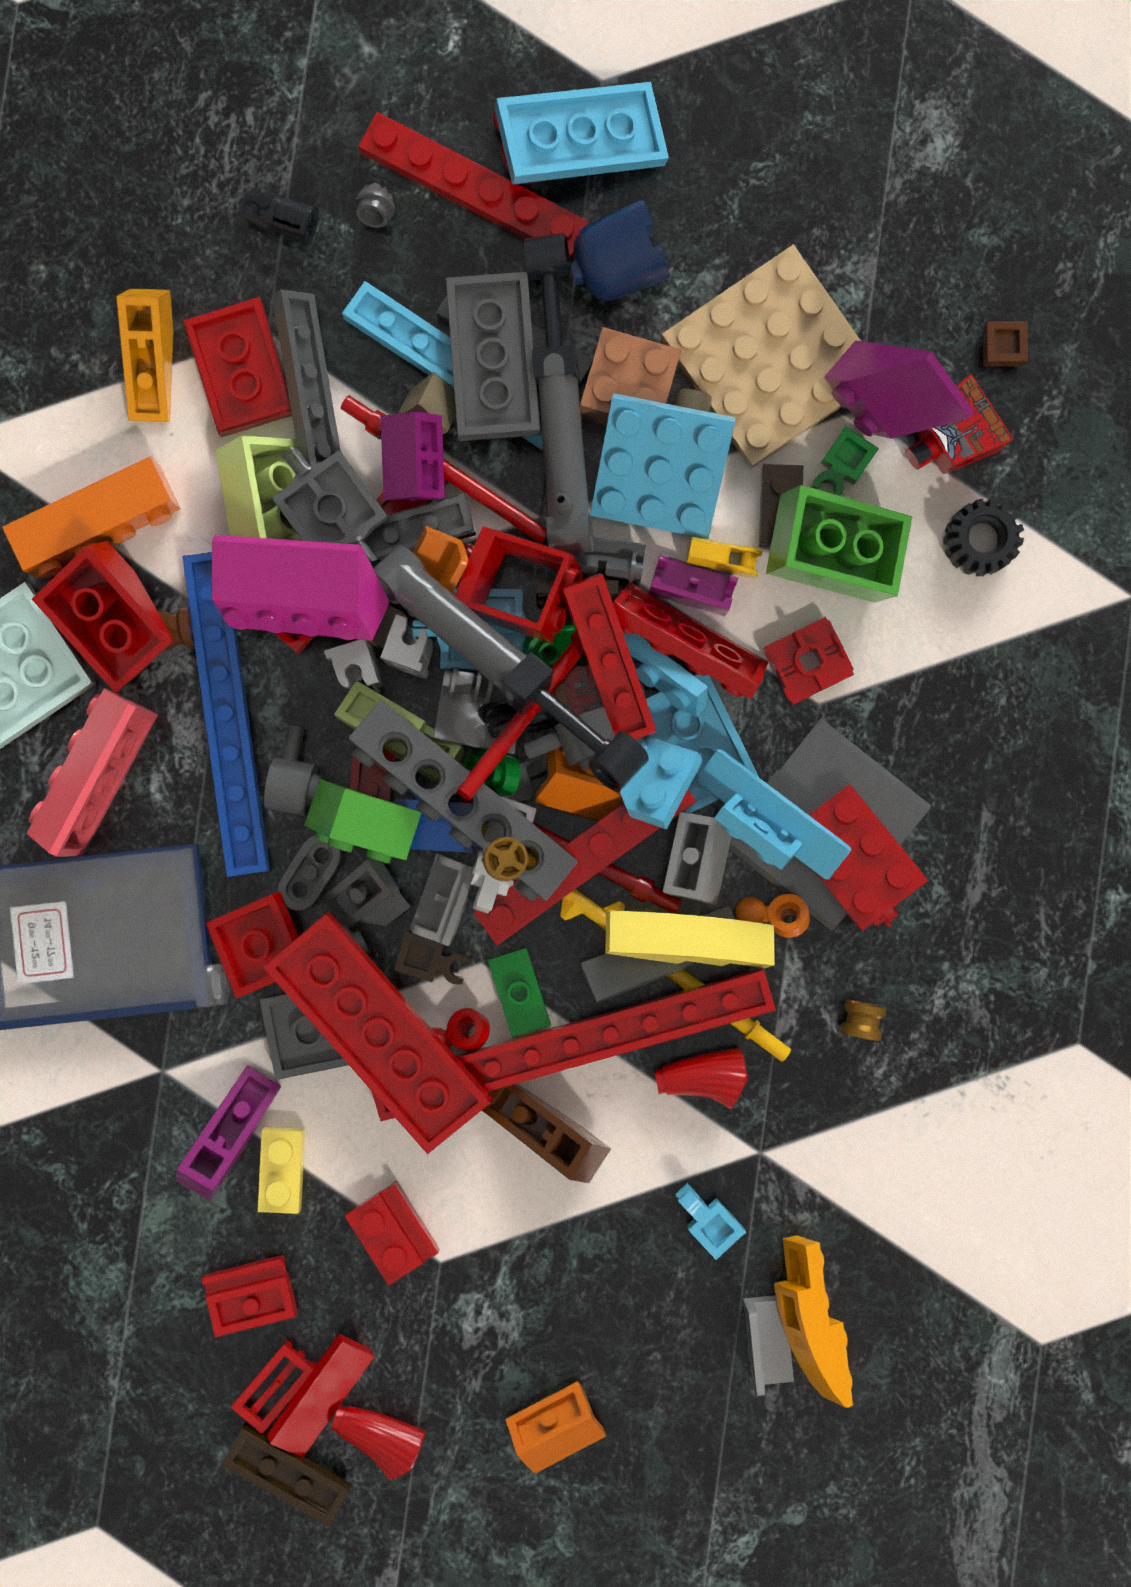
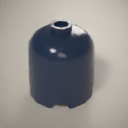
M644 200L632 203L587 224L575 236L573 248L576 259L569 262L577 286L585 283L589 292L599 300H615L657 285L670 278L661 244L659 243L654 246L651 244L649 237L653 236L650 228L653 222Z

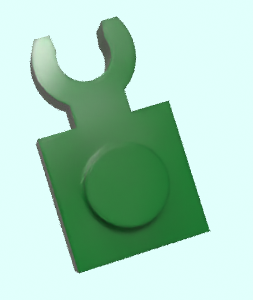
M845 426L821 461V464L830 470L820 473L813 481L811 488L818 489L822 483L826 482L833 486V494L841 496L844 490L843 480L845 479L854 485L879 448Z

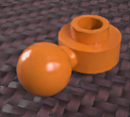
M794 894L780 895L769 906H765L756 897H745L737 903L734 910L736 920L756 923L769 922L770 925H774V932L786 938L801 935L810 923V914L806 902ZM788 915L797 917L792 923L783 922V919Z

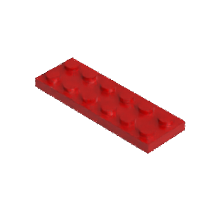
M329 911L263 966L267 973L427 1155L491 1103L492 1097Z

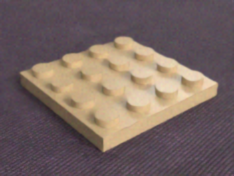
M794 244L661 334V341L664 345L681 349L678 365L693 387L712 396L710 411L716 414L735 417L731 441L751 469L843 407L833 398L831 394L833 389L824 376L855 340L861 341Z

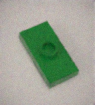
M527 947L488 959L512 1038L551 1026Z

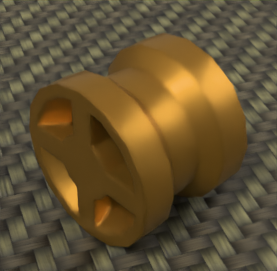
M501 837L494 840L486 848L483 855V866L487 874L498 881H510L519 877L525 871L528 863V853L525 846L519 840L511 837Z
M846 1000L844 1008L848 1014L846 1021L841 1024L840 1032L853 1037L881 1041L882 1031L879 1028L880 1019L885 1017L887 1008L860 1001Z

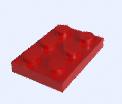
M851 784L809 814L810 817L851 847V852L830 879L826 880L815 871L813 872L861 932L928 882V879Z

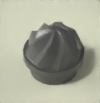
M378 183L366 185L356 196V215L365 225L380 228L385 226L387 221L393 217L395 212L393 194L387 191L386 186L382 187Z

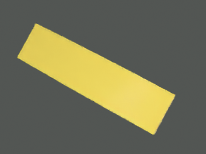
M608 911L606 912L605 953L674 964L690 961L717 966L733 963L768 968L775 965L774 925L696 915Z

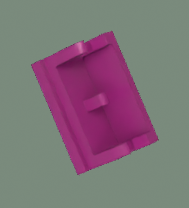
M407 412L380 416L384 500L406 499V501L445 499L442 415Z
M660 554L649 593L687 606L726 616L731 607L732 595L737 585L738 577L698 565L688 564Z

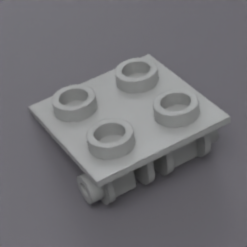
M454 667L453 671L445 670L433 740L488 750L496 739L492 738L488 733L487 727L489 723L486 724L481 721L477 710L479 709L478 707L486 703L503 700L501 698V690L489 679L482 677L480 672L475 676L474 673L459 671L457 667ZM516 742L512 745V747L509 749L507 753H515Z

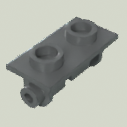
M593 537V552L572 554L582 567L581 571L584 575L594 576L603 574L606 578L629 580V582L633 583V581H641L646 544Z

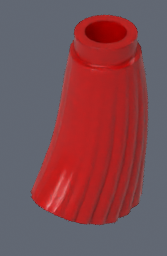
M741 1048L685 1058L662 1066V1069L654 1070L659 1094L667 1093V1095L706 1097L723 1104L729 1109L733 1108L748 1081Z
M342 1405L339 1406L331 1426V1430L338 1432L340 1437L368 1455L379 1466L387 1480L396 1479L413 1469L426 1435L425 1430L385 1414L352 1406L347 1408Z

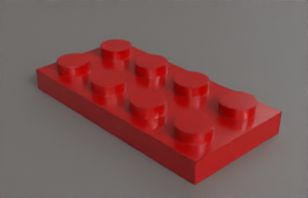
M631 582L626 585L613 602L624 633L630 635L636 633L647 639L649 645L663 655L673 654L685 661V666L695 674L700 676L709 675L720 681L722 688L728 693L737 697L744 695L752 699L760 686L768 665L767 660Z

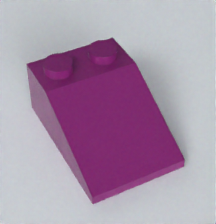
M855 340L824 376L833 389L831 392L833 398L841 406L849 409L855 417L853 423L856 428L869 437L877 435L892 439L969 419L974 413L932 351Z

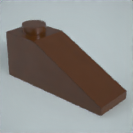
M513 1084L490 1092L489 1095L492 1097L491 1103L482 1110L484 1113L569 1180L590 1183L610 1152L611 1148L580 1124L519 1084Z

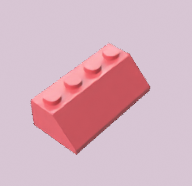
M105 688L101 694H96L90 701L86 712L89 715L82 730H77L71 737L67 746V750L70 753L63 766L59 765L53 771L48 781V786L51 788L46 798L34 807L29 817L31 826L26 834L48 853L56 857L84 855L158 716L157 713Z

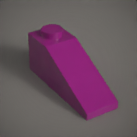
M247 1065L178 1167L176 1181L211 1202L280 1091L281 1085Z

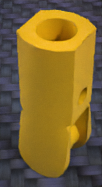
M692 536L686 563L722 570L744 577L756 578L759 573L755 570L757 557H762L763 551L753 547L727 544ZM730 553L741 555L739 566L728 564Z

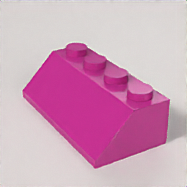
M215 535L212 540V601L229 627L238 630L254 629L272 633H296L310 637L327 636L338 637L344 640H373L390 601L362 545Z

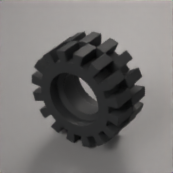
M990 498L987 502H984L983 499H978L972 504L968 503L951 518L952 520L945 528L947 535L943 538V545L948 544L949 549L945 553L947 558L953 556L955 561L952 565L956 569L962 566L965 568L963 573L967 575L973 572L976 573V576H985L988 573L991 575L1006 567L1020 553L1018 548L1024 542V538L1019 537V534L1024 531L1023 524H1016L1015 520L1019 518V515L1016 511L1010 514L1007 511L1010 506L1005 502L999 506L996 505L997 499ZM985 523L994 528L998 541L993 551L983 553L972 547L969 541V531L973 525Z

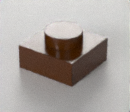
M987 321L983 326V366H1024L1028 362V321Z

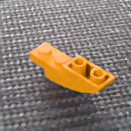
M797 1235L783 1238L787 1280L774 1283L781 1322L790 1348L800 1368L822 1397L845 1408L853 1406L851 1393L853 1381L847 1359L846 1347L848 1339L843 1322L828 1317L829 1299L825 1291L823 1275L824 1257L820 1250V1243Z

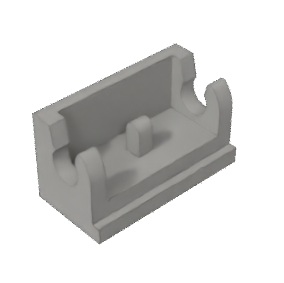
M396 614L380 658L391 668L428 681L430 672L427 669L434 652V643L432 639H428L425 629H421L419 632L418 640L414 638L412 632L414 628L409 627L407 624L408 619Z
M356 640L324 651L326 659L333 664L338 681L345 688L351 690L356 680L362 681L364 679L367 686L372 685L377 693L388 691L375 648L367 640Z
M436 853L433 866L409 929L412 930V933L446 946L452 944L473 886L470 883L474 866Z

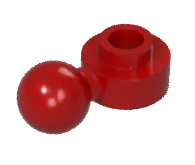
M463 1008L456 1011L450 1017L446 1030L439 1027L431 1028L449 1049L453 1045L467 1052L480 1049L486 1043L490 1034L488 1019L480 1012L471 1008ZM475 1026L474 1033L469 1037L470 1029Z

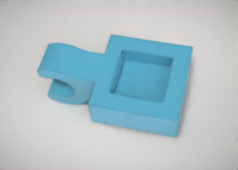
M688 1183L676 1193L679 1203L694 1217L687 1225L688 1230L716 1260L746 1233L744 1227L717 1198L707 1206Z

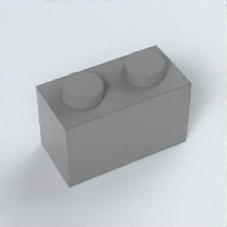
M680 812L663 893L681 899L717 906L732 836L713 817Z

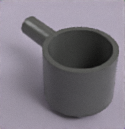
M604 707L579 715L584 722L606 740L615 735ZM561 724L554 726L555 732L524 744V749L529 759L562 747L568 765L572 766L579 763L581 770L589 768L588 762L595 755V752Z
M289 726L282 757H275L270 765L264 793V806L266 809L302 816L308 815L319 779L323 780V776L318 775L316 764L298 761L305 729L302 727Z

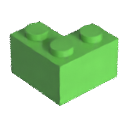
M319 779L304 826L316 831L315 839L326 842L331 847L352 852L354 845L368 849L367 857L390 863L392 857L403 860L407 859L422 812Z

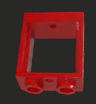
M482 526L455 596L486 622L552 643L556 632L559 633L563 629L567 618V604L561 588L581 581L582 567L570 553ZM505 554L558 571L538 623L485 606Z

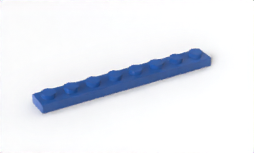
M212 552L182 556L227 877L270 871L237 629L228 626L212 601Z

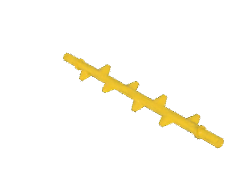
M485 822V823L482 825V828H481V834H482V836H484V833H485V830H486V827H487V824H488L487 822ZM529 853L526 871L532 870L536 864V858ZM575 889L562 899L560 917L567 921L580 914H584L606 931V912L624 911L625 905L618 901L601 908L579 890ZM685 969L667 976L684 990L705 985ZM747 1018L730 1023L745 1034L744 1038L753 1040L781 1062L791 1052V1048L761 1027L758 1020L754 1022L752 1019Z

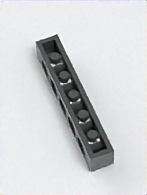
M382 699L349 736V744L354 747L350 754L368 769L375 764L387 774L383 781L401 796L406 791L419 801L415 807L434 823L440 818L452 828L448 834L464 848L468 849L473 845L484 854L486 848L491 843L483 838L481 828L485 822L495 821L503 827L504 837L517 839L526 848L531 849L536 856V864L532 870H525L519 877L515 878L517 883L513 886L528 901L533 903L536 898L541 902L547 901L579 862L484 783L470 800L472 804L471 812L466 816L454 815L449 809L448 801L454 795L459 794L457 789L470 772ZM394 741L402 743L407 749L406 757L399 762L387 760L383 755V749L388 743ZM424 768L435 770L440 778L439 784L433 789L421 788L415 779L418 771Z

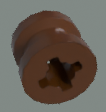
M189 607L180 608L177 613L171 614L166 610L158 611L175 640L164 651H171L177 645H184L187 648L195 647Z

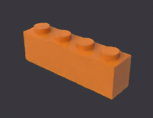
M149 456L19 518L2 528L22 570L36 578H49L57 575L63 569L62 566L69 563L87 545L103 541L115 544L126 542L136 535V530L149 524L150 526L161 525L169 521L173 517L172 513L181 508L161 466Z

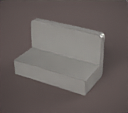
M776 1295L743 1298L751 1381L757 1396H765L764 1385L794 1382L791 1348L781 1322Z

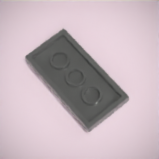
M527 272L446 278L459 441L540 435L537 387L533 368V337Z

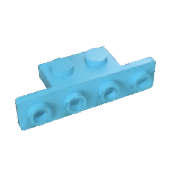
M722 749L714 753L697 778L698 783L726 803L714 819L723 825L724 830L730 836L743 840L756 850L760 859L768 864L775 865L780 870L795 856L822 878L828 880L851 852L849 845Z

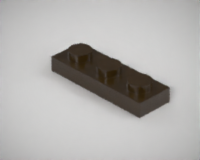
M247 1423L243 1425L221 1464L328 1527L351 1487L350 1482L310 1459L302 1458L271 1445L265 1433H259Z

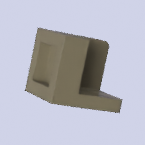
M434 372L409 391L398 414L422 412L442 415V431L445 434L448 432L456 416L455 390Z

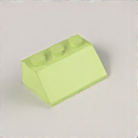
M241 435L215 450L230 536L303 541L272 499V497L288 487L296 476L295 472L283 458V454L288 451L294 461L298 463V460L290 450V448L297 446L296 439Z

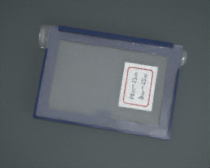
M199 843L0 866V1030L188 1010L227 1004L229 1000V980L223 965H212Z

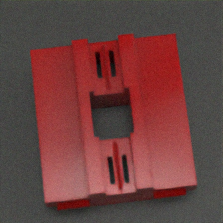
M826 617L800 630H796L792 634L763 648L773 672L775 671L780 682L779 684L791 706L854 675V668L830 620L828 621ZM833 645L832 648H830V649L824 651V649H826V648H828V647H830V646ZM812 651L815 653L820 664L811 670L805 671L799 657ZM789 666L791 667L783 672L781 671Z

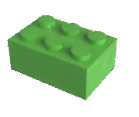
M799 485L780 495L766 574L874 603L897 597L912 516Z

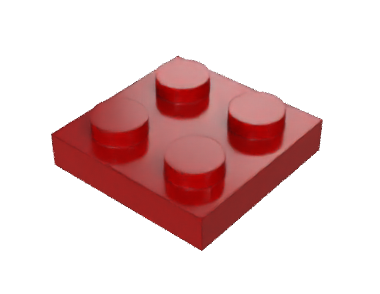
M281 892L271 894L206 923L236 998L275 983L263 966L298 937Z

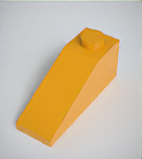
M128 289L116 296L128 421L169 422L171 415L173 320L170 290Z

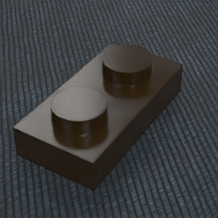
M763 464L761 471L758 547H771L780 495L799 485H803L804 465Z

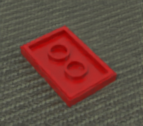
M260 297L183 320L216 429L221 438L292 416L286 376Z

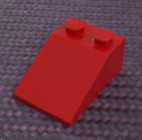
M108 541L87 545L32 598V601L115 693L121 691L175 641L135 571Z

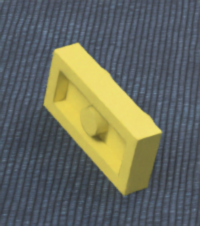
M264 1127L262 1129L258 1212L299 1214L301 1211L305 1129Z

